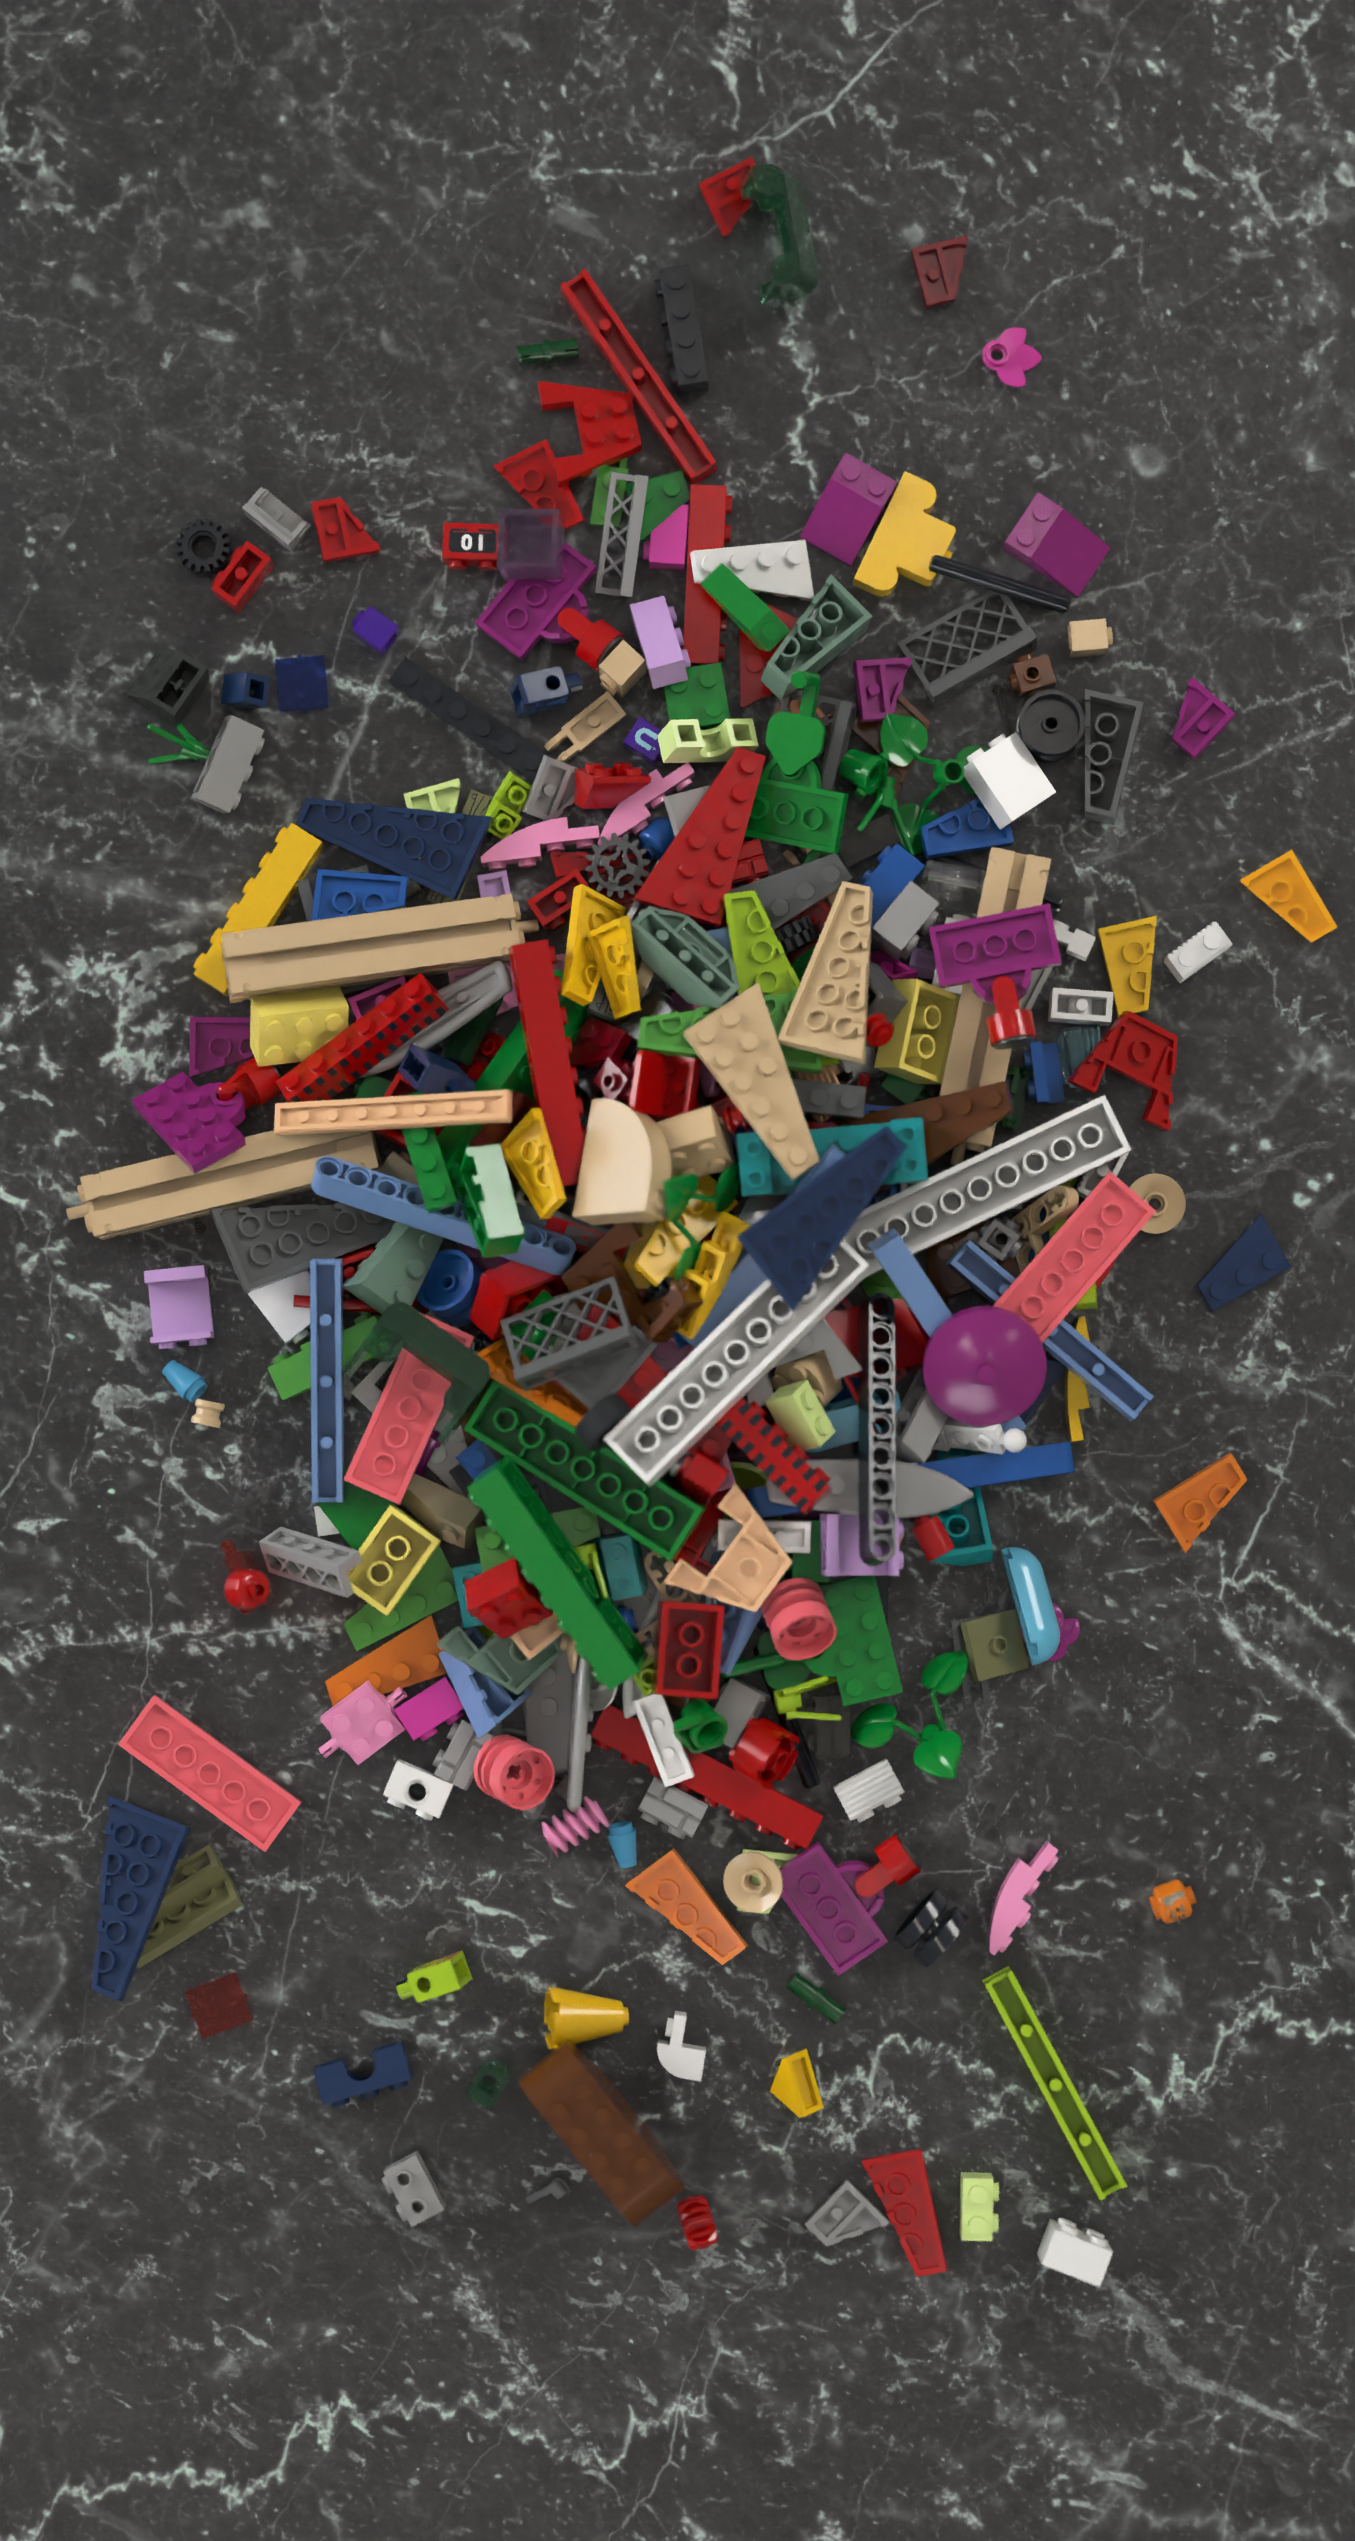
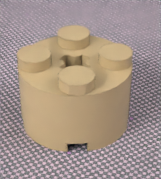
M825 1350L778 1366L770 1380L774 1390L785 1385L808 1380L823 1408L843 1389V1385L841 1386L842 1378L835 1380Z

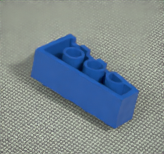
M897 843L893 848L888 845L877 858L881 863L874 872L868 869L858 882L860 885L870 887L873 892L871 931L910 881L913 882L916 877L920 878L925 872V865Z

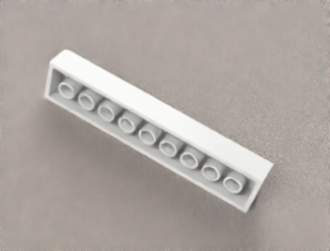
M1103 1095L929 1178V1181L920 1182L864 1209L844 1240L869 1264L871 1272L865 1277L867 1278L883 1270V1267L867 1244L875 1241L892 1228L900 1235L911 1254L915 1255L1035 1198L1058 1185H1062L1130 1152L1131 1148L1106 1096Z
M843 1239L793 1312L767 1278L604 1438L605 1442L651 1487L871 1272L869 1264Z

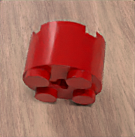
M751 1718L744 1727V1735L740 1742L731 1749L729 1760L733 1762L734 1769L765 1789H772L775 1786L771 1783L776 1779L782 1781L791 1771L798 1756V1751L794 1747L795 1742L800 1744L799 1738L768 1718H761L759 1720Z

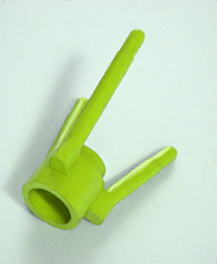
M596 1543L582 1544L574 1547L588 1569L594 1570L602 1597H609L598 1562Z
M823 1676L793 1687L773 1691L777 1714H786L787 1720L795 1718L841 1720V1716L837 1714L796 1711V1708L802 1707L801 1693L835 1683L837 1678Z

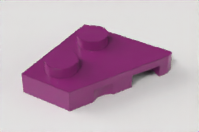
M1192 677L1188 683V689L1181 706L1172 742L1193 760H1196L1235 718V713Z

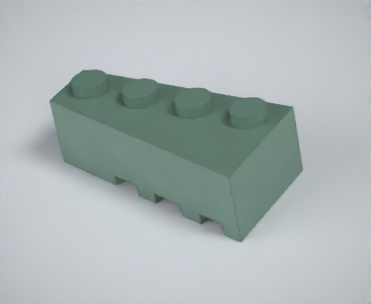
M830 575L820 592L811 601L810 606L798 619L792 631L786 636L768 661L761 681L782 701L797 689L792 685L790 679L794 672L809 671L817 673L866 633L872 615Z
M395 1222L390 1233L375 1246V1251L368 1259L362 1261L357 1267L358 1271L352 1278L347 1279L342 1287L386 1318L407 1316L444 1237Z

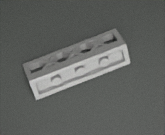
M615 472L610 474L594 593L632 597L649 476ZM616 479L633 482L632 495L623 502L615 493ZM615 498L619 505L612 509ZM631 500L629 511L624 504ZM619 508H622L629 519L628 525L618 532L611 523V515ZM611 528L615 535L608 539ZM627 530L626 540L624 541L621 534ZM615 538H618L625 547L624 555L614 562L607 553V545ZM607 558L611 565L604 569L605 559ZM623 560L622 570L620 571L616 565ZM611 568H614L620 576L619 590L602 587L603 575Z
M279 1527L259 1541L269 1573L346 1598L354 1593L347 1572L362 1562L358 1550L284 1527Z

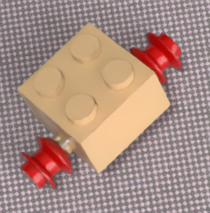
M710 1105L656 1122L664 1134L669 1147L673 1177L683 1174H694L699 1178L708 1174L723 1172L730 1165L735 1164L732 1139L729 1132L736 1135L737 1128L741 1126L746 1131L750 1129L749 1122L738 1108L731 1110L728 1105L724 1106L721 1117L717 1116Z

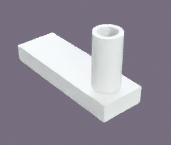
M718 1519L717 1550L726 1551L743 1525L735 1519ZM763 1520L786 1552L810 1553L811 1521Z
M651 1693L648 1696L634 1699L632 1701L664 1786L668 1787L694 1777L685 1748L675 1737L673 1730L674 1720L665 1696Z

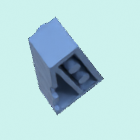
M476 1626L469 1627L464 1631L477 1648L487 1641ZM442 1650L438 1654L478 1739L483 1737L532 1695V1692L527 1687L518 1695H515Z

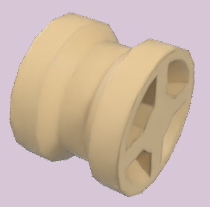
M196 1398V1414L192 1416L191 1422L220 1428L221 1421L219 1416L224 1411L225 1404Z

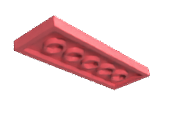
M1109 1171L993 1306L1010 1310L1024 1318L1035 1329L1043 1343L1153 1216L1156 1210Z
M418 1312L344 1477L345 1481L394 1503L401 1504L475 1339L474 1336Z
M157 1695L151 1698L118 1744L264 1852L268 1850L302 1803L294 1795Z

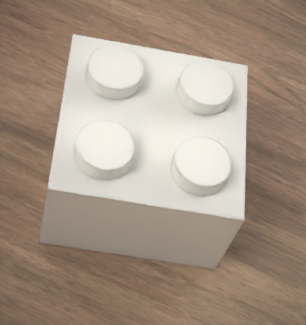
M1059 2217L1058 2221L1049 2219L1037 2251L1041 2264L1100 2287L1113 2254L1108 2241L1104 2239L1105 2235L1092 2229H1087L1086 2233L1075 2228V2223Z

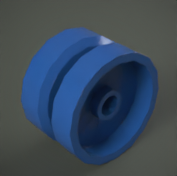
M447 1249L438 1252L416 1296L424 1307L450 1326L462 1327L472 1324L473 1322L469 1317L473 1307V1300L479 1288L480 1278L486 1270L459 1250Z

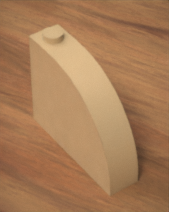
M606 1098L592 1099L572 1217L591 1225L665 1220L666 1194L663 1182L672 1178V1166L669 1147L661 1129L649 1116L636 1112L621 1102Z

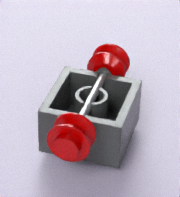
M871 961L869 965L866 1046L873 1048L883 1046L891 1040L894 1033V1026L891 1023L908 1001L879 965Z

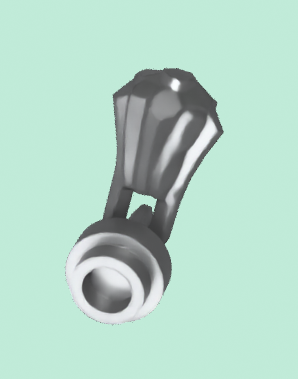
M565 1772L554 1775V1778L558 1776L563 1780L554 1781L551 1788L553 1790L542 1803L532 1809L523 1810L522 1815L525 1819L537 1820L554 1794L561 1801H566L568 1775Z

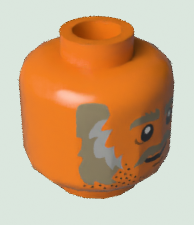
M1178 1879L1155 1886L1152 1891L1153 1896L1149 1897L1156 1919H1162L1166 1924L1190 1917L1192 1914L1191 1905L1196 1903L1191 1886L1184 1887L1183 1883Z

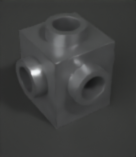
M1004 1217L1003 1220L994 1218L992 1222L987 1220L979 1231L978 1235L981 1236V1239L977 1244L983 1247L982 1251L995 1262L998 1258L1004 1261L1008 1256L1013 1259L1023 1246V1243L1019 1241L1023 1234L1018 1232L1020 1226L1007 1217ZM1000 1233L1007 1235L1008 1240L1004 1245L999 1244L997 1241V1236Z

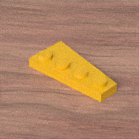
M709 1174L699 1177L696 1194L714 1195L717 1181ZM691 1199L684 1213L677 1220L699 1244L717 1225L720 1213H729L738 1202L734 1200L726 1210L717 1212L714 1210L715 1202L710 1203ZM667 1219L659 1220L634 1267L657 1287L679 1264L684 1250L690 1247V1241L671 1221Z

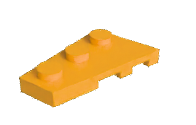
M1293 850L1288 851L1239 880L1310 943L1338 928Z

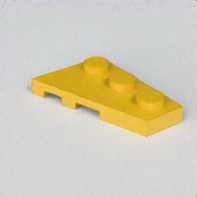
M626 915L587 932L615 1020L641 1010L630 916Z
M1157 916L1097 930L1111 991L1113 992L1117 1017L1124 1011H1130L1134 1014L1148 1011Z
M532 1108L501 1143V1149L506 1162L540 1219H549L564 1203L566 1196L541 1108Z

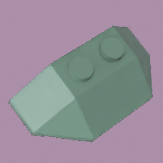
M649 906L630 923L632 936L642 961L688 1003L720 1008L739 990L740 986L737 981L733 956L688 915L669 910H658L657 907Z

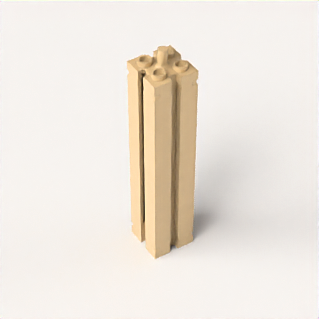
M991 847L977 918L1042 905L1051 859ZM971 983L962 985L939 1096L1002 1082L1006 1079L1012 1049L998 1050L991 1046L986 1019L997 1014L996 1007L983 1002L975 994ZM1022 998L1018 1001L1019 1008L1021 1007ZM996 1123L984 1131L976 1133L965 1140L963 1144L954 1148L950 1164L958 1165L962 1163L966 1149L981 1153L984 1152L985 1147L991 1149Z
M511 893L498 897L489 896L243 930L239 933H222L221 948L230 1003H237L243 1000L251 1001V996L337 986L344 988L391 981L403 975L405 979L414 978L420 972L424 976L448 973L449 971L487 966L495 961L502 963L511 962L508 949L511 945L525 943L524 933L539 931L538 920L518 922V919H521L519 902H513Z
M274 1130L244 1137L246 1142L244 1147L196 1174L176 1154L99 1172L94 1175L80 1177L82 1185H78L77 1188L81 1203L85 1204L67 1208L66 1211L69 1220L84 1217L88 1232H92L95 1237L105 1240L118 1235H126L211 1214V1208L233 1209L312 1190L311 1182L316 1162L324 1156L335 1157L376 1172L380 1170L382 1164L375 1141V1134L372 1130L280 1136L276 1135Z

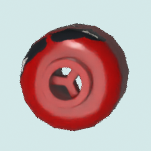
M253 1569L235 1570L225 1581V1597L228 1603L235 1608L258 1609L269 1598L270 1583L267 1577L260 1571Z

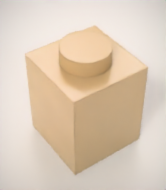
M1106 618L1069 622L1067 631L1070 657L1104 655L1108 650V645H1113L1112 628L1106 626Z

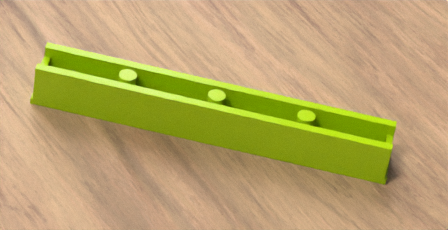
M1007 1966L983 1979L982 1981L1100 2201L1114 2191L1127 2187L1010 1967Z

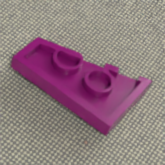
M190 1017V1078L254 1058L250 1048V1017Z

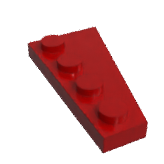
M922 2148L862 2159L861 2162L887 2211V2216L900 2238V2243L916 2276L947 2272L946 2257Z

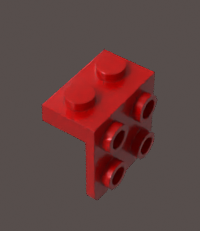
M639 1050L633 1065L634 1077L629 1094V1107L639 1113L669 1118L694 1111L701 1059Z

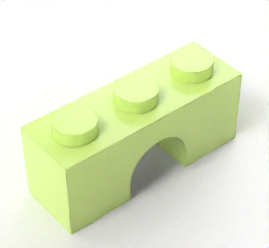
M753 718L725 719L719 726L706 730H700L698 719L670 720L657 735L663 763L727 762L737 747L754 752L759 746Z

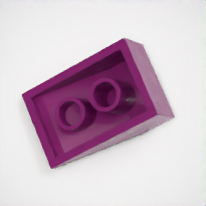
M845 452L799 538L806 540L809 544L851 567L893 497L898 482Z
M1039 492L1014 527L1003 547V551L1077 599L1110 550L1107 544L1065 509Z

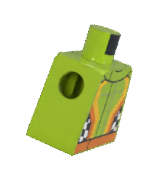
M463 1950L414 1968L407 1974L408 1979L396 1983V1988L402 2000L414 1996L417 2003L459 1990L473 1978Z

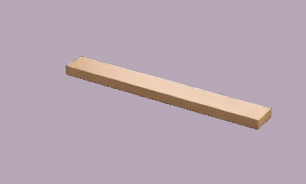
M510 1090L275 1103L274 1133L280 1136L511 1122L512 1092Z

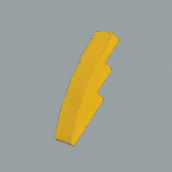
M720 1213L712 1240L703 1242L694 1270H686L684 1275L689 1279L704 1301L677 1331L688 1339H694L728 1281L743 1247L737 1236L751 1226L729 1213Z
M1085 1316L1077 1317L1073 1328L1090 1342ZM1066 1367L1065 1417L1069 1442L1084 1440L1078 1410L1090 1408L1086 1384Z

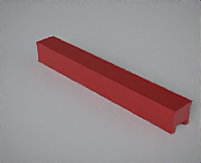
M583 269L578 276L567 283H562L560 285L561 294L628 393H631L632 399L681 471L683 470V474L689 483L698 484L717 471L716 460L587 270Z

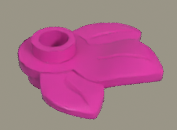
M1015 327L1005 330L999 340L987 343L982 352L984 364L989 369L997 372L1001 382L1012 387L1025 386L1024 372L1034 368L1042 359V356L1034 348L1024 344L1026 338V329ZM999 352L1002 355V359L994 360L991 354Z

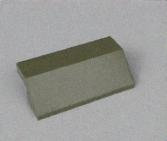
M210 1844L177 1863L138 1961V1969L243 1905L233 1881Z

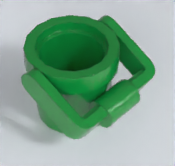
M850 749L846 752L839 765V774L858 787L853 794L854 798L862 802L866 794H874L877 792L878 787L882 786L884 776H887L889 755L881 752L879 756L871 755L856 749Z
M695 1699L687 1703L680 1713L681 1719L673 1722L675 1737L694 1754L720 1747L724 1743L723 1738L728 1731V1724L724 1717L702 1699Z

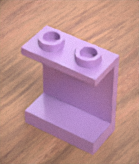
M198 1265L144 1271V1281L148 1284L153 1332V1337H150V1343L154 1345L159 1344V1349L177 1348V1342L189 1341V1346L207 1345V1339L214 1338L208 1267Z
M820 1514V1576H899V1569H902L904 1564L903 1552L899 1551V1538L903 1537L904 1531L902 1520L896 1518V1551L894 1556L878 1566L871 1567L863 1563L859 1555V1516ZM873 1518L874 1522L881 1526V1518ZM873 1544L875 1554L881 1557V1548L877 1544Z

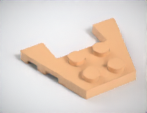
M734 1483L718 1505V1508L742 1524V1529L708 1576H705L680 1558L664 1582L671 1586L684 1588L690 1592L703 1594L756 1612L791 1565L792 1560L739 1486Z

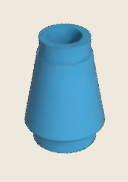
M171 1360L162 1371V1374L166 1376L183 1400L188 1399L193 1403L207 1389L204 1377L177 1363L175 1360Z
M620 1821L611 1824L608 1827L609 1833L606 1836L619 1863V1868H629L637 1865L636 1828L632 1826L631 1821Z

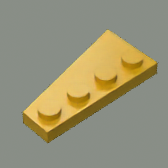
M584 884L574 887L561 988V995L582 1006L592 1003L601 978L587 932L622 917L626 910L622 905Z

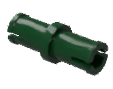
M577 338L554 342L546 339L540 344L517 346L519 364L523 365L546 361L549 364L553 363L555 359L579 357Z
M798 1972L786 1987V1989L792 1991L808 2003L807 2007L809 2009H816L832 2021L834 2025H836L846 2011L845 2007H842L825 1994V1989L822 1987L818 1989Z

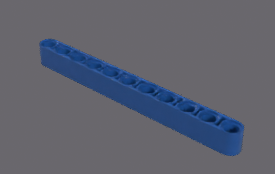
M1070 1442L1028 1447L1020 1452L1007 1450L1004 1454L987 1453L915 1464L940 1472L956 1480L966 1488L1075 1472ZM767 1486L745 1490L747 1499L762 1519L802 1513L798 1507L770 1502Z

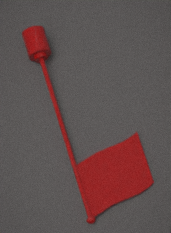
M892 1299L895 1306V1370L911 1365L923 1364V1355L927 1343L904 1300ZM872 1304L874 1312L877 1315H881L879 1307ZM860 1306L846 1310L830 1311L824 1319L837 1337L845 1344L852 1356L858 1361V1311ZM872 1334L874 1342L881 1345L879 1336ZM873 1363V1370L881 1375L880 1367ZM858 1372L843 1377L859 1407V1394L850 1379L858 1377ZM873 1423V1430L880 1435L875 1423ZM931 1514L919 1516L913 1520L916 1526L912 1527L911 1531L928 1562L955 1548L938 1514L933 1517Z

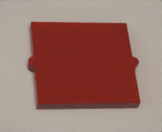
M236 1972L185 1991L192 2009L191 2017L195 2018L202 2039L253 2020L246 2001L247 1994L243 1993Z

